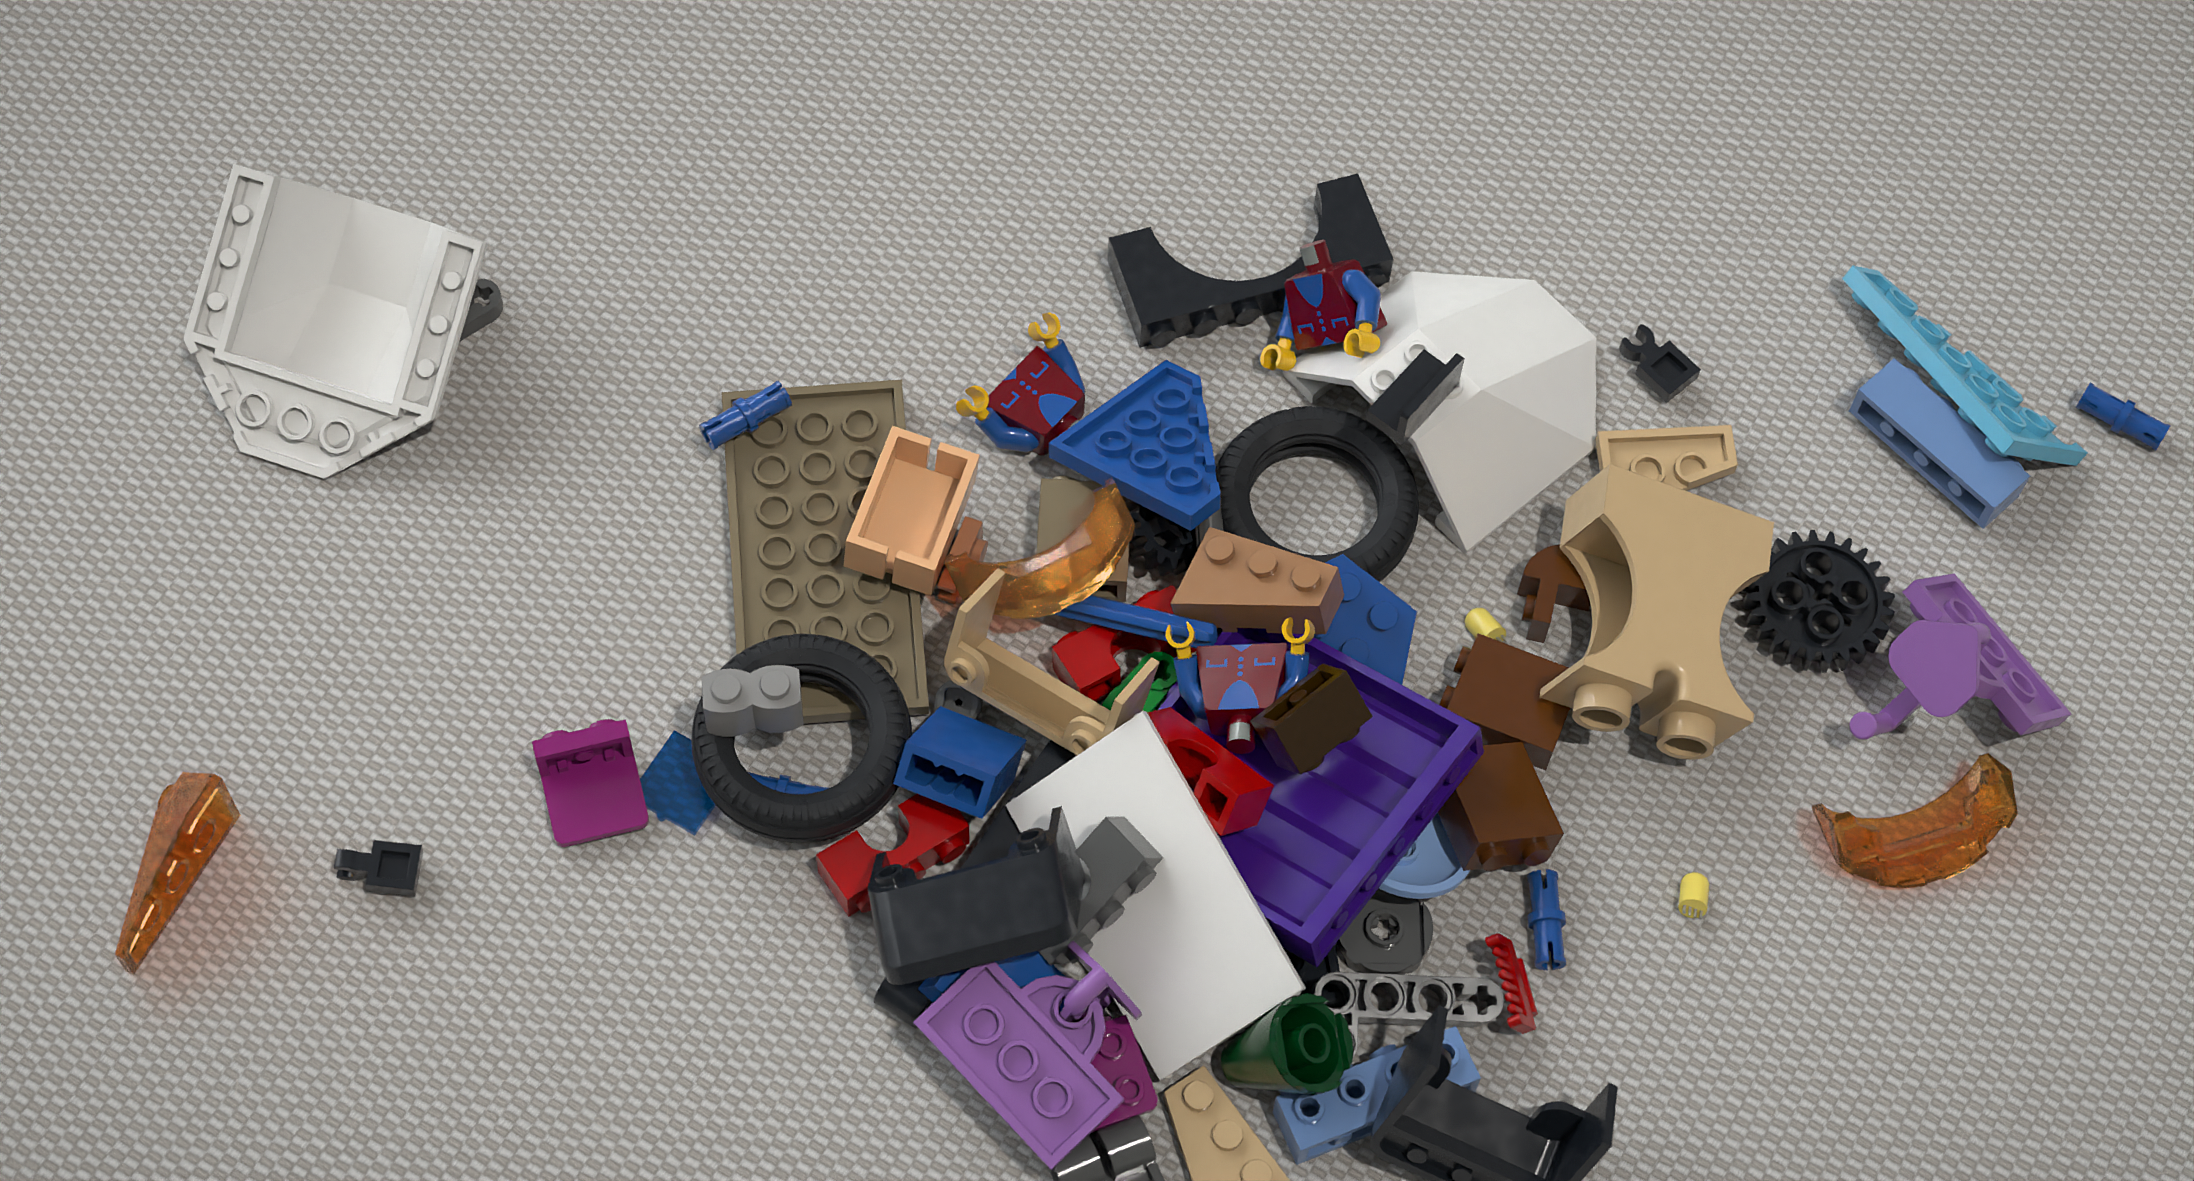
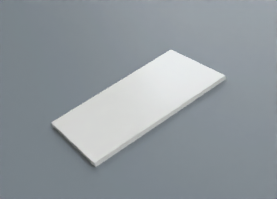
M1146 711L1135 714L1129 721L1018 797L1012 798L1006 804L1021 833L1032 828H1042L1044 831L1049 830L1052 808L1062 806L1076 849L1105 817H1125L1164 857L1154 868L1157 874L1153 881L1138 893L1133 891L1122 904L1125 910L1120 918L1107 928L1101 927L1091 938L1093 947L1088 952L1142 1012V1016L1135 1020L1115 1000L1122 1014L1127 1015L1132 1031L1160 1081L1171 1078L1175 1072L1263 1017L1285 1000L1300 995L1301 991L1306 989ZM1080 859L1085 873L1082 901L1089 892L1091 875L1086 864Z

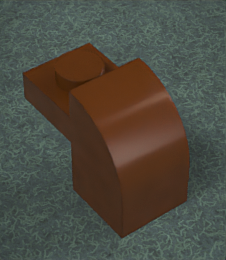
M1560 544L1542 549L1529 560L1524 569L1517 592L1518 596L1526 597L1521 621L1529 622L1527 640L1544 643L1551 624L1554 604L1588 612L1590 600L1581 576L1569 558L1560 549Z

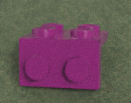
M612 719L599 720L591 724L589 728L573 732L565 730L552 731L544 735L542 739L531 741L541 776L554 839L558 846H573L643 829L648 825L649 816L626 719L620 721Z
M1127 1015L1112 1019L1111 1016L1104 1017L1106 1031L1102 1048L1091 1062L1098 1072L1125 1099L1094 1131L1137 1115L1140 1116L1152 1112L1158 1104V1097Z

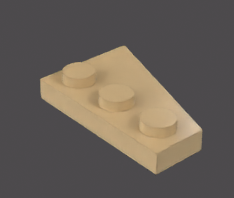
M1732 425L1598 431L1595 439L1600 472L1609 464L1685 491L1735 473L1738 466Z
M1204 1065L1164 1091V1103L1191 1181H1290Z

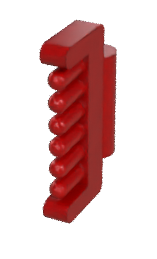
M1500 933L1485 937V942L1492 949L1493 956L1498 958L1495 961V966L1501 969L1498 972V977L1504 980L1501 988L1507 992L1504 995L1505 1001L1510 1003L1507 1010L1514 1015L1507 1018L1509 1027L1522 1034L1536 1030L1533 1017L1538 1012L1523 959L1517 958L1511 939Z

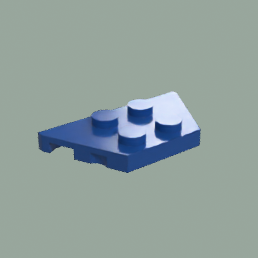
M1344 554L1325 562L1326 564L1338 567L1344 598L1327 633L1314 634V638L1402 685L1417 611Z

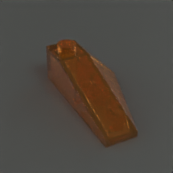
M182 772L174 785L170 784L164 789L158 800V809L154 815L115 951V956L124 970L132 975L136 973L240 817V813L222 777L216 774Z

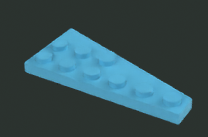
M1852 265L1842 278L1854 291L1851 294L1852 298L1860 306L1872 311L1878 317L1879 321L1877 324L1879 328L1888 336L1900 341L1906 348L1904 350L1905 356L1915 365L1924 368L1933 377L1930 380L1932 386L1941 394L1951 397L1959 406L1958 414L1969 424L1978 427L1987 436L1985 443L1996 454L2002 457H2007L2008 455L2021 457L2027 461L2035 459L2077 466L2087 455L2088 452L2076 442L2072 445L2064 444L2052 434L2057 425L2045 415L2040 416L2029 408L2021 407L2022 395L1970 350L1962 354L1959 350L1952 347L1947 342L1952 334L1940 324L1935 325L1925 317L1915 315V312L1918 310L1917 304L1879 271Z

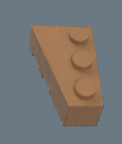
M1209 527L1170 604L1175 615L1213 623L1217 628H1222L1223 632H1238V628H1266L1267 633H1282L1283 622L1290 617L1293 618L1292 634H1304L1305 619L1312 622L1315 634H1326L1344 598V591L1339 569L1336 566Z

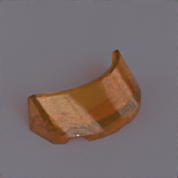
M1113 477L1104 480L1105 485L1092 491L1094 506L1088 516L1082 520V523L1058 544L1043 552L1023 559L1006 562L976 561L972 559L967 551L957 556H954L953 553L945 556V565L963 602L997 568L1006 573L995 606L994 615L1007 616L1011 619L1043 617L1058 613L1063 608L1075 602H1081L1094 593L1116 570L1117 564L1122 558L1129 541H1131L1135 528V523Z
M1989 753L1979 755L1969 771L1947 792L1930 803L1903 814L1881 818L1855 817L1849 811L1843 813L1834 812L1826 808L1822 803L1812 805V811L1836 864L1851 875L1855 874L1874 881L1879 886L1891 888L1926 886L1930 882L1948 879L1965 871L1989 853L1986 847L1989 842L1997 835L2001 828H2010L2018 815L2012 772Z

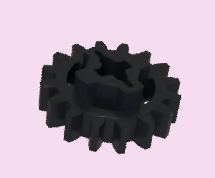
M1130 499L1121 502L1119 508L1127 515L1118 520V525L1128 530V534L1122 538L1123 543H1133L1135 547L1131 554L1133 559L1143 556L1145 558V569L1149 571L1158 566L1160 576H1166L1171 572L1176 576L1188 570L1197 552L1195 528L1190 531Z

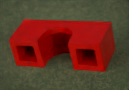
M1170 585L1161 591L1153 590L1147 592L1133 605L1174 614L1170 603L1177 590L1173 585ZM1093 625L1081 632H1070L1064 635L1056 645L1052 646L1053 670L1059 680L1097 703L1106 699L1110 692L1121 684V668L1114 659L1121 652L1137 649L1148 654L1165 652L1173 658L1178 656L1176 648H1173L1166 641L1098 625ZM1191 648V653L1196 652V648Z
M1168 707L1147 712L1188 785L1194 789L1193 793L1214 830L1223 836L1257 826L1274 785L1173 708Z
M916 794L898 805L899 825L907 835V839L901 846L890 851L873 849L856 830L816 854L818 873L848 917L858 911L862 913L871 911L868 884L876 854L886 852L890 865L899 864L902 868L913 869L917 880L922 879L927 869L940 861L949 863L957 859L964 853L967 845L970 844L969 824L959 810Z

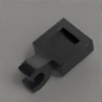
M373 840L371 853L337 849L334 869L337 870L336 877L337 879L358 881L366 878L365 886L367 892L416 897L423 848L422 845Z

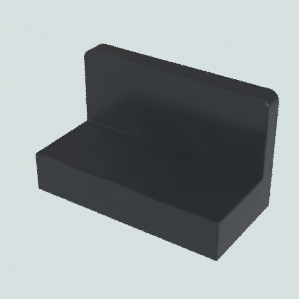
M1424 349L1367 410L1366 420L1400 445H1403L1457 387L1465 358L1456 353L1447 364H1444Z

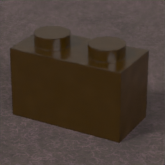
M1321 664L1254 717L1251 723L1277 767L1301 775L1320 766L1325 759L1324 756L1337 745L1348 742L1357 736L1360 732V727L1373 716L1347 671Z

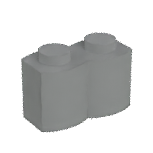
M770 665L759 668L751 673L739 669H720L701 677L703 711L707 732L710 734L731 737L748 733L755 728L770 733H782L804 725L800 675L797 668L786 665Z

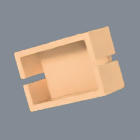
M892 426L846 539L843 566L882 580L886 572L893 574L892 583L931 596L975 484L980 455L940 442L937 449L935 470L932 471L927 469L932 439Z

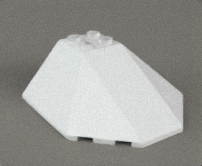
M233 164L183 338L190 354L195 355L206 376L203 379L219 411L224 412L235 433L232 436L240 452L327 479L437 419L488 243L436 223L363 200Z
M1411 271L1381 294L1380 308L1386 318L1387 325L1373 332L1380 339V347L1377 351L1373 353L1365 352L1364 356L1359 358L1346 354L1343 347L1344 342L1313 347L1296 359V364L1291 370H1282V374L1311 404L1336 384L1353 386L1373 405L1424 349L1444 364H1447L1456 353L1464 357L1465 360L1459 384L1413 433L1408 441L1413 445L1443 508V511L1436 516L1435 525L1463 553L1467 554L1595 451L1596 337L1535 280Z

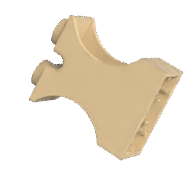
M1612 464L1605 467L1566 500L1560 549L1575 566L1589 596L1592 610L1590 642L1581 660L1541 688L1540 698L1573 708L1572 718L1577 724L1587 729L1602 732L1625 729L1630 723L1631 707L1637 703L1640 709L1639 730L1656 736V746L1662 753L1671 757L1688 760L1703 759L1710 756L1714 751V747L1753 723L1754 713L1740 698L1726 672L1720 648V626L1729 599L1769 572L1774 522Z

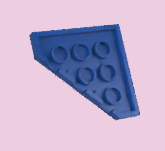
M1168 360L1160 363L1049 442V458L1190 531L1220 509V488L1216 478V465L1212 442H1210L1206 406L1203 402L1201 377Z

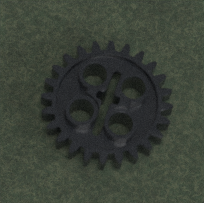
M1810 530L1806 541H1803L1796 531L1792 532L1788 545L1777 538L1771 548L1769 572L1743 589L1748 594L1743 601L1742 607L1753 610L1746 621L1747 625H1761L1755 639L1760 641L1770 638L1773 641L1768 651L1770 654L1776 653L1780 649L1786 651L1785 664H1790L1795 657L1802 658V668L1804 671L1808 670L1812 661H1818L1822 673L1827 672L1832 661L1836 663L1841 671L1846 669L1850 658L1860 664L1863 662L1867 652L1874 654L1880 644V640H1884L1890 629L1887 624H1890L1895 613L1894 610L1888 608L1891 606L1895 594L1884 591L1891 580L1890 577H1876L1881 562L1875 561L1867 564L1864 561L1868 552L1866 547L1854 553L1850 550L1852 545L1851 538L1848 537L1840 546L1835 544L1834 532L1831 531L1828 533L1825 541H1819L1815 530ZM1807 568H1815L1819 570L1823 574V576L1814 575L1807 570ZM1843 596L1852 597L1859 605L1846 602ZM1778 597H1787L1795 605H1786ZM1814 626H1823L1830 634H1821Z

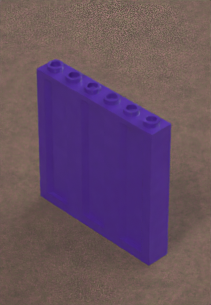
M1238 628V632L1221 631L1217 642L1214 644V646L1287 643L1288 651L1291 650V642H1288L1282 633H1267L1266 628ZM1292 634L1296 639L1303 636V634ZM1313 637L1309 643L1305 644V651L1309 653L1308 674L1321 664L1346 670L1373 717L1360 727V732L1357 736L1348 742L1337 745L1327 753L1320 766L1301 775L1277 767L1258 734H1255V749L1252 752L1246 754L1231 752L1271 782L1274 787L1257 826L1223 836L1218 833L1217 835L1281 946L1313 966L1318 967L1483 755L1484 750L1481 728ZM1176 682L1168 691L1165 702L1158 710L1168 707L1173 708L1227 749V735L1216 736L1211 734L1208 720L1196 718L1181 697L1178 682Z

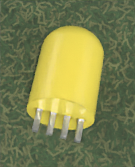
M1474 608L1468 612L1465 617V626L1475 638L1477 633L1500 642H1503V640L1506 643L1508 642L1505 638L1506 630L1486 609Z
M1691 872L1686 874L1681 880L1678 909L1686 917L1699 918L1701 920L1702 916L1707 913L1709 881L1703 874Z

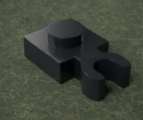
M1643 324L1638 326L1635 337L1643 345H1634L1626 337L1621 340L1619 351L1622 356L1630 361L1640 362L1635 374L1666 403L1699 376L1701 369L1670 340L1659 347L1655 343V336L1652 330Z

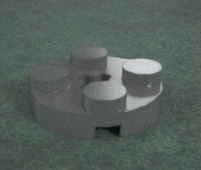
M1378 888L1339 938L1337 945L1344 956L1346 965L1354 972L1402 975L1412 973L1418 969L1421 961L1428 953L1433 937L1432 916L1424 902L1421 905L1418 899L1397 896ZM1379 920L1388 921L1389 928L1397 929L1398 934L1391 935L1389 940H1381L1378 935L1373 934L1371 929L1377 928Z

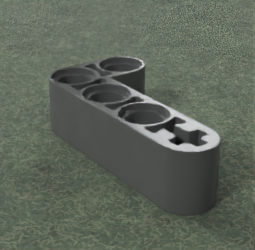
M1332 972L1315 982L1308 993L1322 996V988L1325 985H1333L1341 990L1344 997L1343 1006L1340 1009H1330L1334 1014L1341 1013L1347 1021L1353 1040V1057L1358 1046V1023L1423 1026L1433 1013L1425 1011L1419 1003V993L1422 989H1429L1435 992L1439 997L1440 1006L1448 1009L1446 1027H1480L1496 1018L1502 1011L1504 1004L1503 992L1496 983L1489 979L1473 977ZM1373 987H1381L1389 992L1392 998V1005L1389 1011H1381L1373 1006L1370 999ZM1477 992L1478 999L1487 1003V1008L1479 1013L1477 1006L1473 1004H1461L1454 1008L1455 1000H1467Z

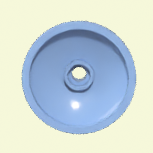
M1438 812L1379 889L1401 897L1427 899L1449 893L1465 880L1470 870L1463 871Z

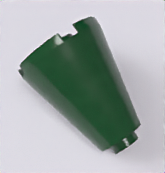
M1306 993L1291 997L1224 1046L1221 1053L1222 1071L1227 1080L1239 1088L1308 1095L1326 1093L1338 1088L1343 1082H1339L1344 1070L1350 1069L1353 1061V1040L1347 1021L1341 1013L1334 1014L1325 1004L1329 1001L1322 996Z

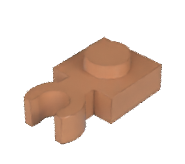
M965 516L949 553L947 567L943 570L937 588L941 589L938 599L956 604L962 590L964 576L967 575L968 570L973 566H981L988 547V541L983 540L982 521Z

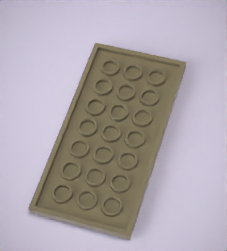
M902 379L787 387L785 389L791 399V407L765 419V421L758 424L759 429L752 433L745 431L724 443L736 655L761 641L783 635L815 634L833 637L860 648L877 660L888 671L904 696L910 716L929 714L920 593L892 583L893 574L886 572L882 580L843 566L846 539L892 426L906 430ZM764 389L722 392L723 412L733 407L732 402L742 397L745 400ZM800 682L804 724L865 719L858 706L842 692L818 683Z

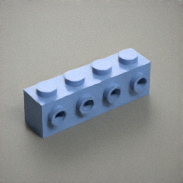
M1895 358L1858 389L1849 409L1851 414L1982 529L2019 497L2030 478V475L2024 471L2022 465L2012 456L2002 457L1992 451L1985 443L1987 436L1978 427L1966 422L1947 399L1935 394L1921 381V378L1915 371L1904 367Z
M1457 1027L1448 1028L1444 1033L1442 1047L1450 1053L1452 1065L1450 1074L1446 1079L1476 1092L1481 1077ZM1395 1044L1384 1046L1370 1054V1060L1355 1066L1351 1064L1350 1069L1344 1070L1339 1082H1343L1338 1088L1326 1093L1308 1095L1279 1092L1280 1096H1277L1275 1099L1273 1115L1296 1165L1371 1135L1374 1121L1407 1045L1398 1049Z

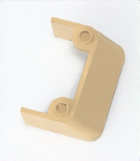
M997 568L958 609L944 657L945 670L949 678L956 685L968 690L1075 755H1079L1129 721L1135 714L1143 711L1159 665V661L1152 657L1116 697L1110 711L986 638L1006 573Z

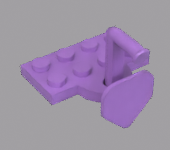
M1954 573L1914 580L1902 591L1911 602V611L1919 620L1913 622L1892 642L1888 658L1892 670L1906 688L1879 713L1872 715L1868 712H1859L1851 718L1849 726L1852 735L1862 740L1869 739L1875 735L1892 732L1920 706L1933 716L1947 717L1958 712L1974 696L1991 699L1999 709L1998 715L2001 721L2012 731L2018 732L2020 736L2059 726L2072 714Z
M1073 940L1067 945L1068 949L1089 971L1080 982L1076 979L1055 975L1037 978L1020 989L996 962L971 967L913 1022L1051 1170L1064 1160L1125 1101L1091 1064L1102 1048L1106 1026L1103 1010L1115 999L1135 1020L1142 1016V1012L1112 977ZM1065 999V1001H1064V1006H1065V1007L1063 1008V1010H1062L1061 1013H1060V1012H1059L1060 1004H1061L1062 1001Z

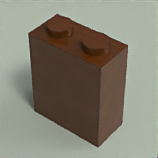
M1477 633L1472 648L1463 646L1453 672L1460 674V678L1456 688L1447 685L1439 705L1481 728L1483 745L1523 742L1533 766L1546 771L1570 707L1540 698V690L1569 667Z
M1523 742L1483 745V755L1438 811L1463 871L1477 869L1494 871L1503 866L1520 864L1537 866L1548 861L1564 832Z

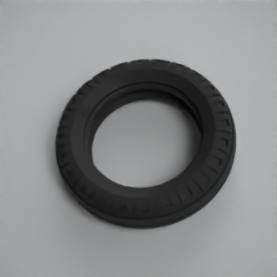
M1301 406L1271 413L1255 421L1238 434L1222 454L1215 469L1217 482H1219V488L1221 489L1223 531L1323 563L1344 554L1379 582L1397 567L1412 543L1419 515L1418 490L1412 470L1400 449L1383 431L1352 413L1320 406ZM1315 453L1337 458L1356 469L1370 485L1376 499L1377 519L1368 534L1346 550L1327 555H1308L1292 551L1272 540L1262 530L1254 517L1250 503V492L1258 477L1275 462L1292 455Z
M815 634L783 635L748 647L729 660L721 669H739L748 673L770 665H786L799 669L800 682L818 683L832 687L845 694L858 706L867 721L870 731L868 747L857 768L847 778L831 788L810 794H789L776 791L758 782L742 766L734 748L735 736L724 737L707 732L703 711V698L701 696L694 715L691 744L694 765L708 796L728 818L754 834L776 841L789 843L819 842L844 835L860 827L882 810L899 787L893 783L906 741L912 736V726L906 701L897 683L888 671L872 656L850 643L829 636Z

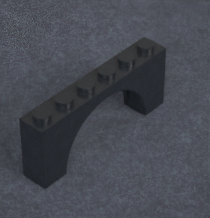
M1359 174L1318 183L1313 207L1317 218L1318 232L1313 242L1319 240L1326 241L1332 263L1351 259L1357 260L1365 275L1377 288L1381 287L1384 283H1388L1394 259ZM1151 227L1116 235L1108 239L1107 261L1140 348L1149 345L1163 346L1171 343L1175 338L1194 333L1204 335L1228 324L1236 322L1246 324L1256 320L1259 316L1278 311L1283 313L1286 296L1284 285L1286 280L1306 270L1301 256L1283 270L1262 278L1241 281L1216 279L1197 273L1176 261L1160 245Z

